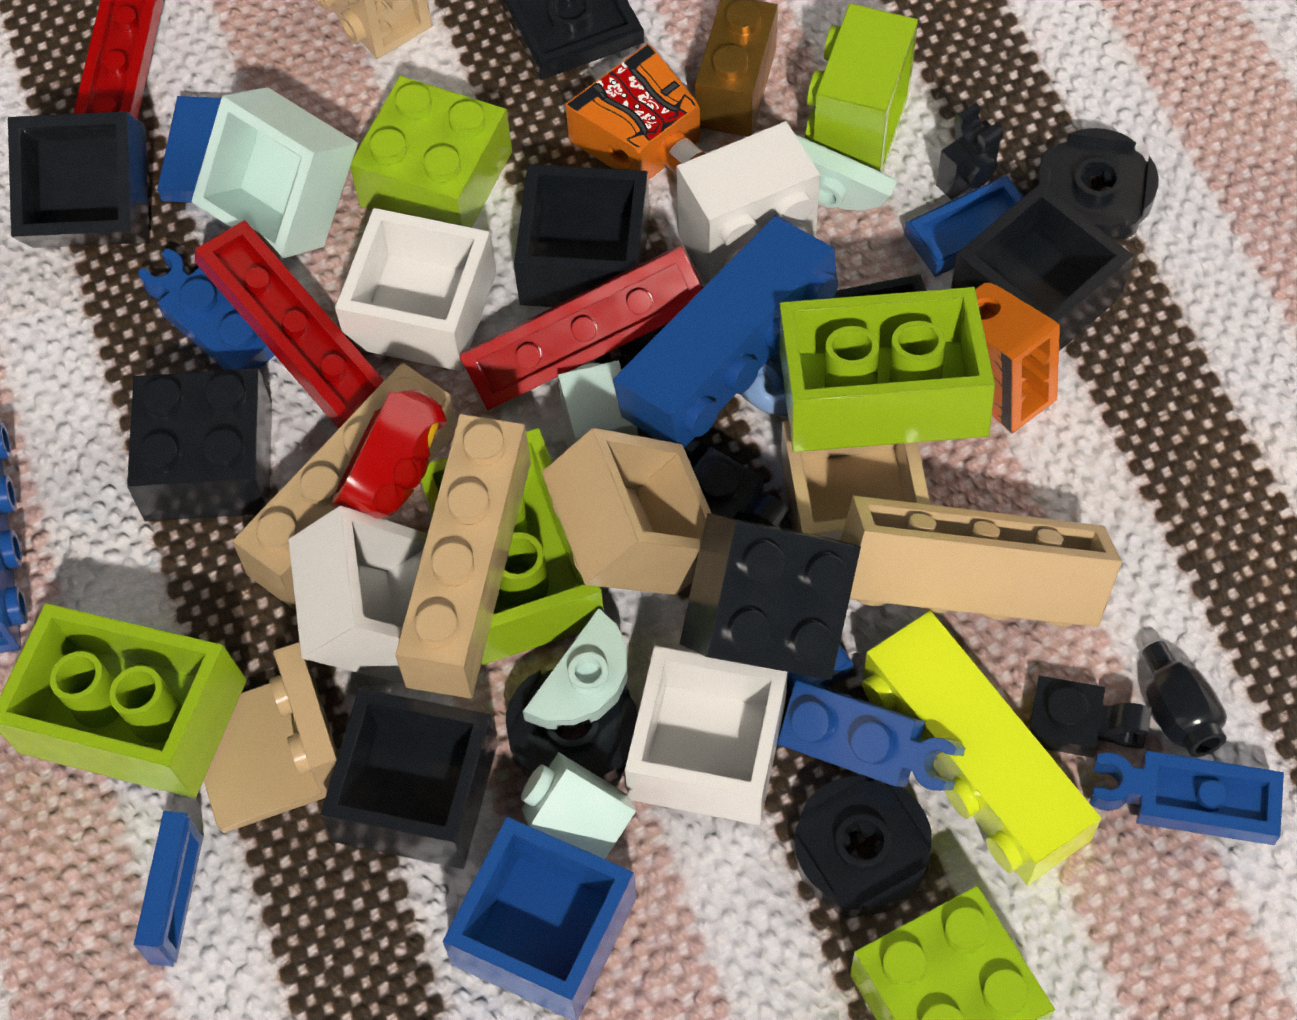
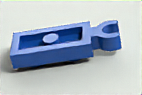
M165 249L161 253L166 266L170 270L165 276L155 277L145 268L138 271L145 291L150 296L160 299L157 304L162 316L224 370L260 369L275 356L200 268L188 276L181 257L175 251Z
M800 680L795 681L777 742L780 746L896 787H907L912 771L920 785L933 791H950L954 789L955 785L954 781L942 778L936 773L934 769L936 756L941 752L954 756H963L965 747L961 743L949 738H930L920 741L926 721L808 681Z
M1153 751L1145 752L1141 768L1132 767L1127 759L1115 753H1100L1095 758L1093 772L1109 774L1118 782V787L1112 790L1100 787L1093 788L1089 803L1097 809L1111 811L1119 809L1125 803L1138 805L1137 824L1275 845L1280 838L1284 772Z

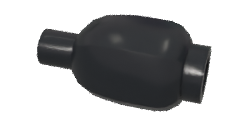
M1157 641L1148 645L1142 651V655L1152 672L1146 685V696L1152 708V713L1163 733L1172 743L1186 747L1191 757L1206 756L1218 750L1227 740L1222 729L1226 724L1227 714L1216 692L1197 668L1186 662L1176 661L1165 641Z

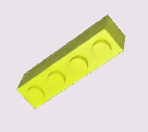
M931 610L866 652L862 687L871 703L926 721L920 741L930 738H949L958 741L965 747L963 756L949 755L944 752L939 753L934 760V769L940 777L955 782L953 790L944 791L949 802L963 818L969 819L972 816L988 836L986 844L991 855L1003 870L1008 873L1016 871L1028 886L1092 841L1102 818Z

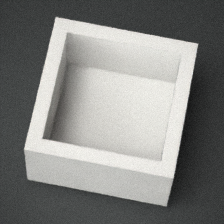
M787 121L676 166L678 235L706 284L775 215L816 238L820 173Z
M373 208L335 307L344 335L357 350L462 372L464 365L459 356L463 351L471 347L496 275L490 231Z
M339 506L289 538L301 658L404 683L395 654L428 533L384 519H376L368 514Z
M654 646L625 767L628 798L633 801L761 825L786 703L788 672Z

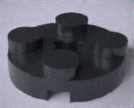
M1088 128L1070 133L1068 141L1059 144L1056 148H1054L1053 144L1045 151L1040 162L1036 186L1040 183L1044 184L1111 238L1127 239L1137 232L1139 224L1149 215L1156 197L1159 177L1156 165L1149 156L1148 161H1146L1143 155L1135 150L1136 142L1113 130ZM1091 176L1102 177L1103 185L1111 188L1096 191L1084 184L1089 183Z
M554 669L544 674L539 670L528 676L513 694L505 719L511 756L523 774L529 779L541 764L549 767L559 752L608 783L618 778L625 771L638 717L636 704L630 697L627 686H624L618 702L600 719L590 722L589 719L584 721V726L589 731L584 737L566 740L562 738L563 734L560 728L546 729L525 721L523 715L526 706Z
M867 776L842 777L818 789L807 800L795 831L794 859L803 882L820 901L832 906L838 914L850 918H856L863 914L875 915L884 913L906 902L919 889L930 864L932 831L921 805L904 788L866 781ZM856 830L864 838L875 834L880 840V843L874 848L875 857L864 860L861 856L852 857L846 851L851 843L848 834Z

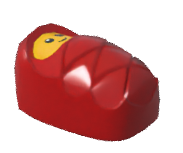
M418 389L400 392L390 391L383 406L374 411L330 505L335 508L344 506L368 514L376 519L387 518L396 512L414 492V488L419 485L427 472L430 462L428 458L431 456L429 449L436 431L447 425V419L442 407L430 395Z

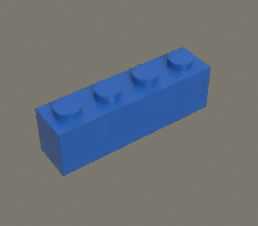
M775 215L613 379L621 417L657 440L682 444L684 448L696 436L700 437L707 433L714 424L721 409L736 394H741L748 390L764 364L777 351L780 352V302L834 298L838 288L834 248Z

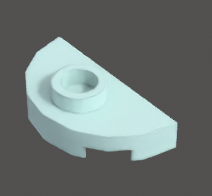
M795 134L820 173L819 205L827 208L838 207L844 210L866 211L882 206L891 197L898 181L895 178Z
M598 608L523 711L525 721L546 729H558V725H576L588 719L590 722L600 719L618 702L628 680L627 645L617 624Z

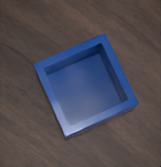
M506 817L442 941L451 965L565 1018L579 1020L637 899L634 872Z

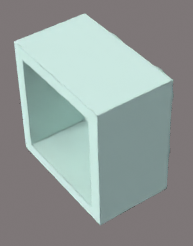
M268 87L222 95L191 202L231 228L245 220L279 259L322 248L325 245L358 142Z

